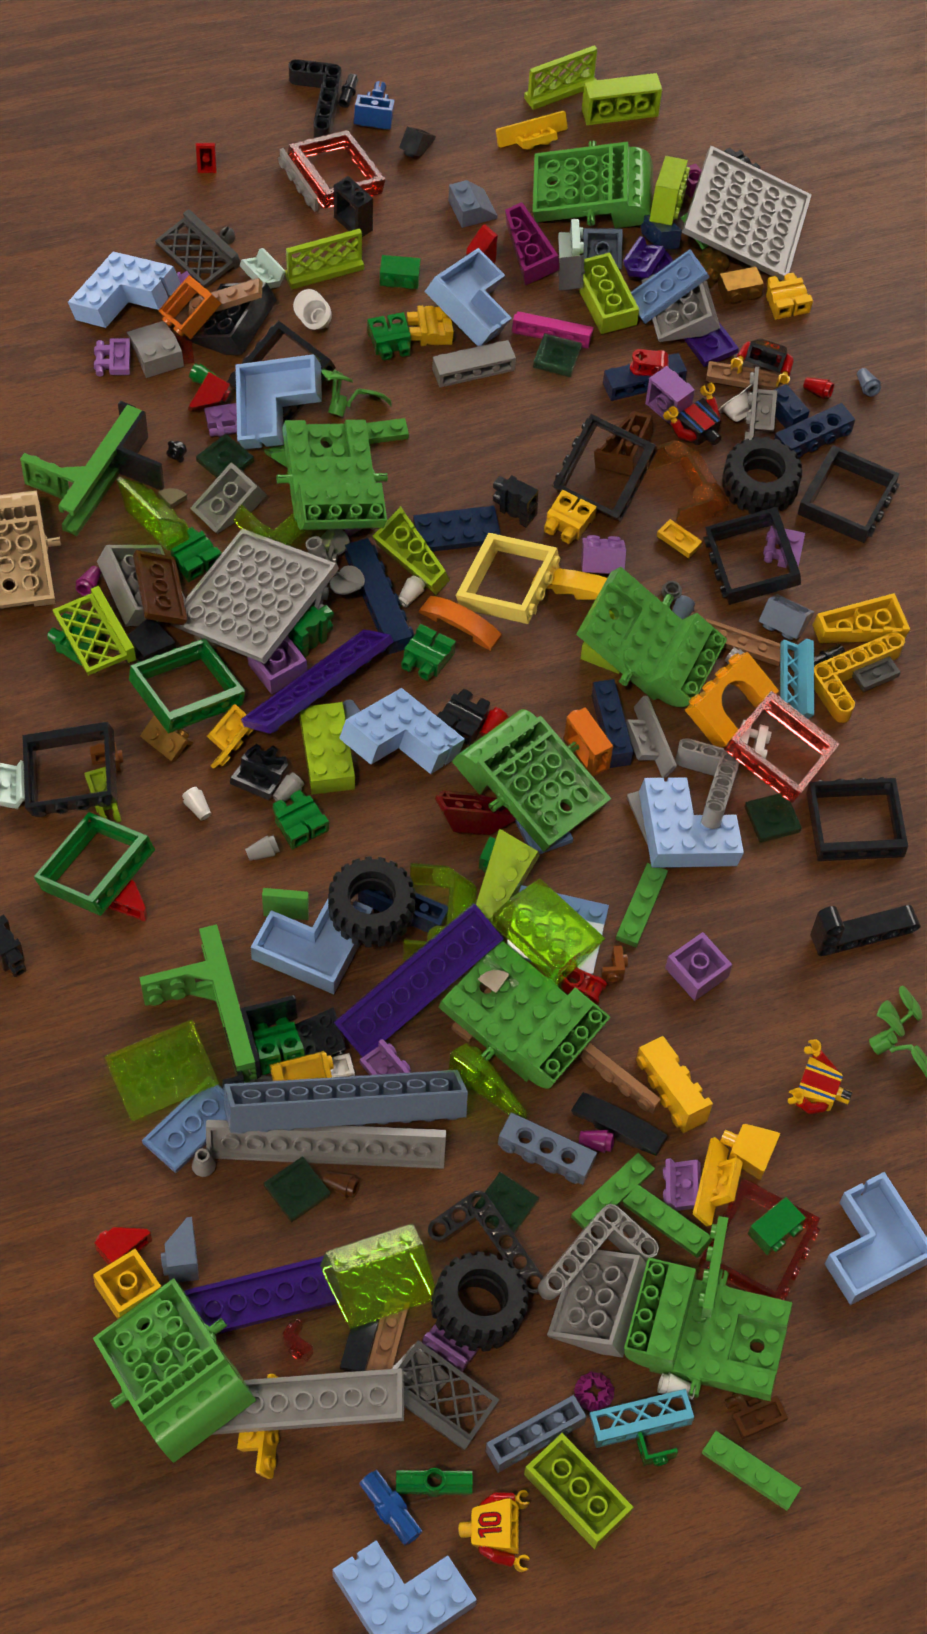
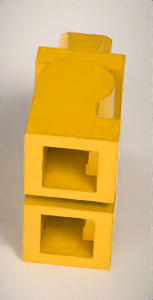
M788 273L784 276V281L779 282L776 276L767 279L766 298L769 301L775 320L791 317L792 313L794 316L810 313L813 299L811 295L807 294L802 277L797 278L794 273ZM804 305V308L798 309V306ZM780 309H786L785 312L780 313Z
M421 305L417 306V312H407V325H417V327H409L411 340H420L421 346H426L427 344L452 345L454 332L452 320L440 307H423Z
M562 490L551 509L547 512L544 532L554 535L557 530L561 531V539L567 544H570L574 539L579 540L589 523H592L596 518L597 506L582 499L578 502V497ZM565 498L569 499V500L571 501V503L565 501L564 499H565ZM582 507H586L589 512L583 510Z

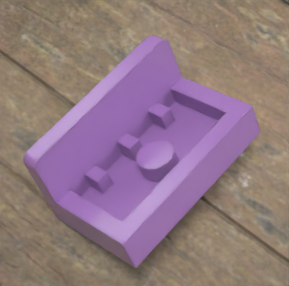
M383 1039L378 1041L377 1048L360 1059V1064L369 1075L411 1072L406 1061H401L397 1057L395 1048L390 1043L387 1044Z
M671 1158L666 1159V1167L663 1168V1176L666 1181V1189L663 1191L665 1203L675 1211L694 1209L701 1180V1163L698 1160L675 1163Z
M435 1324L424 1335L422 1343L463 1372L479 1348L475 1352L469 1351L468 1346L463 1345L462 1348L456 1346V1341L453 1339L447 1340L443 1336L445 1331L438 1330Z

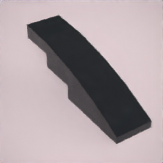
M582 1092L571 1109L574 1116L592 1122L595 1128L609 1130L610 1133H614L617 1141L657 1156L668 1138L665 1133L647 1122Z
M368 1282L364 1283L362 1295L356 1308L343 1353L340 1370L348 1372L366 1370L384 1301L388 1293V1287Z

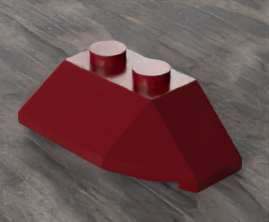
M443 790L435 797L443 816L453 832L491 835L516 820L503 805L495 812L491 811L488 805L496 798L490 796Z

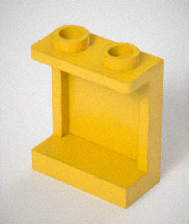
M324 1051L269 1064L273 1081L331 1078L330 1070L334 1069L331 1055L327 1056Z

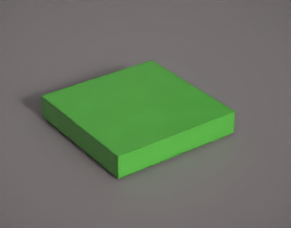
M263 888V916L268 917L272 910L291 919H309L308 892Z

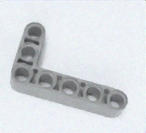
M682 739L679 742L675 762L679 766L714 776L701 823L707 828L717 829L722 823L740 763V755L732 750L696 740Z
M608 1204L593 1217L540 1281L538 1292L546 1300L556 1298L565 1290L607 1238L623 1253L640 1255L646 1263L648 1257L653 1258L657 1255L659 1250L658 1244L619 1207ZM605 1215L610 1217L611 1222L605 1218ZM591 1231L597 1235L598 1239L591 1235ZM623 1231L627 1232L629 1238L624 1236ZM641 1247L647 1251V1255L642 1252ZM577 1248L583 1251L584 1256L578 1253ZM563 1265H566L569 1268L570 1273L566 1272L563 1269ZM548 1282L553 1283L555 1285L556 1290H553L549 1286Z

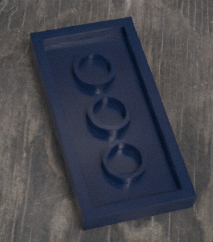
M494 506L413 515L415 528L432 552L482 546L488 533L501 535Z

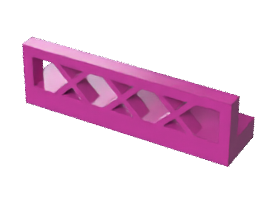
M517 311L513 318L512 333L589 348L594 327Z

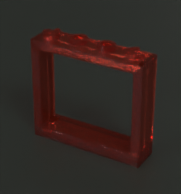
M348 130L289 144V157L317 195L318 202L323 209L334 206V190L329 188L308 160V156L344 148L367 178V180L356 183L370 196L379 195L383 192L384 175L380 173L374 162L370 160L365 150L361 148Z
M770 691L731 738L724 750L731 757L742 763L749 771L761 778L765 784L771 786L782 797L793 803L839 746V743L777 694ZM763 711H766L822 755L799 785L740 739Z
M742 1178L736 1191L735 1200L729 1203L723 1217L728 1218L726 1233L745 1197L769 1210L778 1204L782 1198ZM794 1205L806 1218L802 1227L807 1230L776 1291L722 1263L720 1264V1270H723V1275L725 1270L729 1273L728 1282L747 1292L785 1301L791 1289L787 1287L790 1279L795 1281L801 1270L797 1266L800 1259L805 1261L811 1250L807 1246L810 1239L815 1241L821 1228L817 1227L820 1218ZM712 1239L713 1241L708 1246L713 1247L714 1239ZM707 1247L698 1266L709 1270L710 1261H706Z

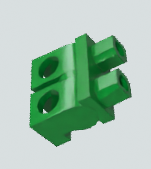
M404 312L387 315V323L384 316L367 319V333L371 337L376 355H380L382 360L392 358V352L399 351L402 357L410 355L411 335ZM395 319L401 320L400 323H392ZM375 323H382V326L373 327Z
M193 527L184 532L186 540L180 542L177 537H173L167 541L171 556L175 557L176 566L188 583L203 575L204 570L208 572L222 554L217 547L213 546L203 531L197 532Z
M324 605L319 610L315 606L309 608V611L303 614L289 632L288 637L304 658L308 656V649L317 647L319 642L321 644L327 641V633L333 630V624L330 619L334 617V613L327 605Z
M64 613L61 617L70 620L72 615ZM78 614L75 621L85 623L87 618ZM90 621L89 625L99 627L100 623L96 625L92 621ZM72 626L70 633L79 635L82 628ZM51 628L47 636L48 640L55 645L56 651L82 666L63 630ZM86 629L84 637L93 639L96 632ZM100 633L98 640L104 642L107 635ZM81 641L78 648L88 651L91 644ZM95 645V647H94V649H93L92 652H94V650L97 651V649H98L100 646Z
M420 624L416 629L415 636L404 648L401 668L408 672L414 666L419 668L418 675L426 681L432 676L437 677L440 670L444 668L455 654L456 641L440 633L436 637V631Z
M301 790L294 792L290 796L293 804L286 806L283 800L273 803L275 823L280 828L292 850L307 843L309 836L311 839H314L329 831V820L327 817L322 815L318 806L313 802L310 795L306 797Z
M287 1017L278 1019L274 1027L268 1028L265 1023L255 1025L253 1035L262 1075L271 1073L269 1064L281 1062L280 1054H282L284 1061L305 1056L295 1024L290 1022Z

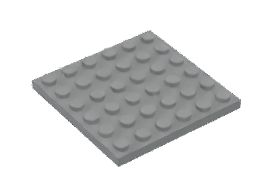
M710 146L682 233L784 281V276L790 272L811 194Z
M241 529L184 600L188 619L185 625L170 623V625L265 664L339 570V567L332 561Z

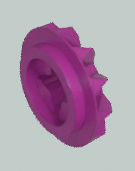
M589 1372L582 1375L577 1381L574 1394L582 1408L593 1412L606 1409L611 1404L614 1397V1387L610 1382V1378H606L602 1373ZM592 1383H594L596 1389L602 1390L598 1392L597 1401L592 1393L587 1392L591 1390Z

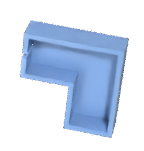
M479 248L435 276L424 291L477 346H483L490 339L500 334L512 319L489 295L497 288L506 275Z
M113 251L68 301V304L77 321L106 328L128 302L159 310L168 300V295L171 296L181 283L172 265Z
M314 354L236 364L237 441L244 449L261 448L262 443L266 447L284 445L282 431L283 407L322 402L321 364Z
M402 688L346 719L339 737L340 740L370 764L399 748L430 774L443 767L444 764L446 765L453 761L455 756L459 754L465 740Z
M644 778L639 790L652 868L738 865L744 851L737 815H724L719 828H707L701 823L702 815H694L687 778H668L667 781H664V778Z
M327 899L313 927L271 910L251 945V958L254 961L334 994L360 944H353L351 938L348 940L344 939L341 936V931L335 930L333 921L329 917ZM357 901L353 902V907L358 911L373 914V908Z
M885 1172L867 1180L865 1185L861 1183L844 1192L839 1203L861 1238L829 1254L825 1266L849 1304L852 1305L927 1265V1237Z
M377 1541L357 1553V1560L350 1557L333 1569V1578L369 1634H436L476 1606V1597L448 1555L406 1584L403 1583Z

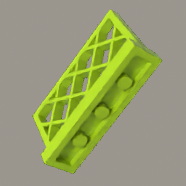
M591 46L531 68L528 91L524 92V99L530 107L535 110L584 91V82L596 81L594 77L597 57L596 46ZM590 54L588 59L584 61L583 59ZM575 60L570 67L567 66L571 61ZM580 63H582V65L580 66V68H579L577 71H575V68H576ZM559 66L553 73L551 72L555 67ZM564 69H566V71L563 73L561 77L558 76ZM543 72L537 79L535 78L536 74ZM547 75L550 76L545 83L542 82L547 77Z
M356 229L286 248L287 270H285V277L291 290L364 270L361 230ZM356 237L352 243L347 242L350 238ZM337 242L333 248L329 247L332 243ZM343 246H346L347 248L342 253L339 252ZM319 247L315 253L311 252L314 248ZM324 251H328L324 257L320 256ZM301 253L297 258L292 257V254ZM306 256L310 257L306 262L302 261Z
M99 586L91 588V594L53 609V614L88 676L121 661L127 660L130 663L136 660L134 647ZM91 602L92 608L90 611L80 609L83 604ZM67 611L73 613L70 620L62 618L60 614ZM78 614L88 616L85 623L75 621ZM92 618L101 620L99 627L89 625ZM72 626L82 628L79 635L70 633ZM86 629L96 632L93 639L84 637ZM100 633L110 636L108 642L98 640ZM81 641L91 644L88 651L78 648ZM95 645L105 647L102 654L92 652ZM109 649L117 650L120 653L115 657L106 656ZM90 657L100 659L98 664L91 667L88 666L87 662Z

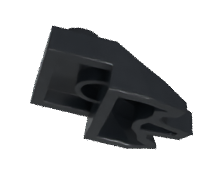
M256 743L241 758V764L231 776L230 784L270 800L279 787L288 766L287 757H276L278 749L274 745L266 751H261V746Z

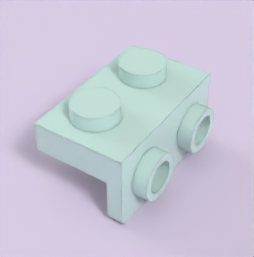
M571 219L570 232H559L558 234L559 263L562 257L580 256L584 252V242H580V239H583V227H579V219Z
M264 248L259 249L255 258L242 259L239 265L252 280L260 278L262 282H267L270 288L280 287L286 272Z
M21 760L17 766L0 763V806L18 809L21 803L25 801L24 763Z

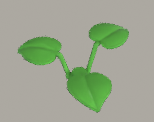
M324 369L320 371L328 380L333 379L329 413L343 417L346 406L350 407L358 394L374 395L384 399L390 406L392 404L390 398L386 395L361 388L356 389L351 398L346 401L347 397L340 395L341 382L345 380L353 383V380L335 369L333 372Z
M902 985L899 987V994L903 1003L909 1009L908 1014L900 1020L899 1014L891 1002L888 1000L880 1005L877 1016L885 1020L891 1028L870 1038L869 1042L877 1055L887 1050H890L891 1053L897 1050H910L914 1060L927 1078V1056L918 1045L913 1046L912 1044L895 1046L898 1040L893 1031L902 1037L905 1034L902 1024L912 1015L918 1021L922 1019L920 1005L908 989Z

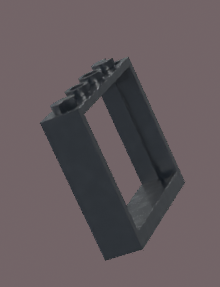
M279 320L269 328L266 336L257 342L255 349L242 361V364L262 361L285 334L311 355L314 354L320 361L321 369L333 372L336 368L331 359ZM236 370L231 373L227 381L235 391ZM321 372V385H322L323 382H324L327 378H326V377L324 376V374ZM305 404L284 406L283 425L285 420H292Z
M590 414L589 418L582 424L581 429L583 430L580 436H576L572 443L573 449L570 455L567 454L562 464L564 467L560 473L556 474L553 487L558 492L564 490L578 497V502L582 499L597 506V511L621 522L659 449L655 444ZM596 427L644 449L613 510L566 488Z
M833 445L803 496L797 514L865 543L868 536H873L877 527L875 523H880L884 515L882 510L884 507H889L892 500L891 494H896L900 486L897 483L900 473ZM834 465L887 487L866 526L813 504Z
M777 507L705 527L706 536L703 537L706 548L710 547V562L716 565L717 569H714L717 581H721L722 598H727L729 605L801 585V574ZM772 525L788 574L731 589L715 541Z
M108 721L22 735L25 808L32 816L43 817L49 813L63 814L68 812V810H87L93 806L107 807L112 803H118L114 730ZM104 740L107 791L38 802L36 751Z
M858 778L856 780L837 779L835 781L819 780L817 782H809L806 794L817 861L905 857L908 841L896 778ZM887 795L894 834L893 840L824 843L817 798Z

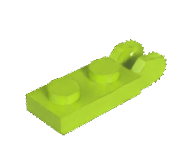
M106 767L84 773L90 794L107 791ZM112 803L107 807L95 806L96 812H99L100 817L107 819L104 811L112 809L116 823L121 822L118 803Z

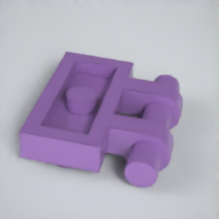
M130 338L110 339V345H104V341L98 340L94 347V355L96 356L94 369L96 370V375L103 376L105 369H109L110 375H130ZM109 355V359H104V356Z
M237 403L204 408L210 437H225V434L236 433L237 435Z
M771 526L766 536L768 542L763 551L764 561L771 563L772 559H778L777 566L786 568L781 550L775 548V544H778ZM785 529L797 565L799 566L805 533Z

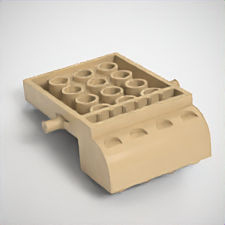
M37 490L0 495V608L34 604V607L55 604L47 553L48 547L61 546L60 537L47 539L44 533ZM7 581H12L15 583V587L12 590H6L3 584Z

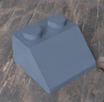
M468 180L449 185L448 201L462 228L498 218L483 188Z
M583 228L582 242H584V252L582 255L585 256L584 259L610 252L618 269H621L623 229Z
M776 594L768 599L759 622L764 623V628L771 631L776 629L782 632L781 635L783 637L793 640L802 635L814 615V611Z
M187 1217L165 1243V1252L161 1253L164 1276H169V1281L173 1278L177 1282L199 1280L192 1217Z

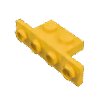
M560 111L496 129L498 147L502 148L517 143L523 149L528 150L533 149L534 146L539 144H550L558 139L557 132L567 130L566 112Z
M236 704L231 706L207 735L222 750L210 765L213 769L218 765L223 766L230 759L228 755L232 749L236 751L243 743L241 738L245 734L248 736L254 730L243 726L241 719L247 714Z
M716 1137L711 1138L693 1210V1215L705 1226L712 1225L717 1206L735 1200L743 1164L738 1157L727 1160L729 1149Z
M268 1374V1375H267V1378H277V1377H278V1376H276V1375H274V1374ZM279 1430L239 1433L237 1449L242 1452L258 1451L256 1473L266 1479H272L276 1467L275 1457L279 1443Z

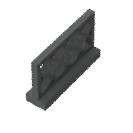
M188 209L183 213L184 218L157 238L155 243L183 270L188 271L192 278L204 288H207L232 267L236 270L240 265V259L237 252ZM186 226L188 234H178V230ZM167 239H174L173 245H164L163 242ZM177 239H187V245H177ZM191 239H200V245H190ZM176 250H186V256H176ZM190 250H200L199 256H189ZM203 250H212L213 256H203ZM198 261V268H189L188 262ZM202 261H212L211 268H201ZM215 261H224L226 263L223 267H215ZM201 273H211L210 277L205 281L200 278Z
M419 1340L399 1366L404 1371H413L415 1384L404 1387V1407L462 1450H465L499 1399ZM418 1348L428 1354L429 1364L414 1365L413 1355ZM431 1357H433V1358H434L435 1360H437L439 1363H433V1364H432V1359H431ZM411 1360L412 1367L405 1368L408 1362ZM444 1365L448 1368L449 1379L435 1381L433 1367ZM430 1367L432 1382L417 1384L415 1370ZM452 1372L459 1377L452 1378ZM464 1380L467 1382L470 1394L455 1396L453 1381ZM450 1382L452 1397L438 1399L436 1384ZM433 1385L435 1400L423 1401L419 1396L418 1387ZM472 1387L478 1390L479 1393H473ZM415 1388L416 1395L408 1389ZM484 1395L492 1402L486 1410L476 1411L473 1396ZM470 1397L473 1412L458 1414L456 1399ZM453 1400L455 1415L445 1417L440 1413L438 1402ZM436 1403V1409L429 1404ZM482 1413H483V1415L481 1416V1418L479 1419V1421H477V1415H476V1414H482ZM473 1415L475 1426L470 1434L460 1428L459 1417ZM456 1418L457 1425L449 1419Z

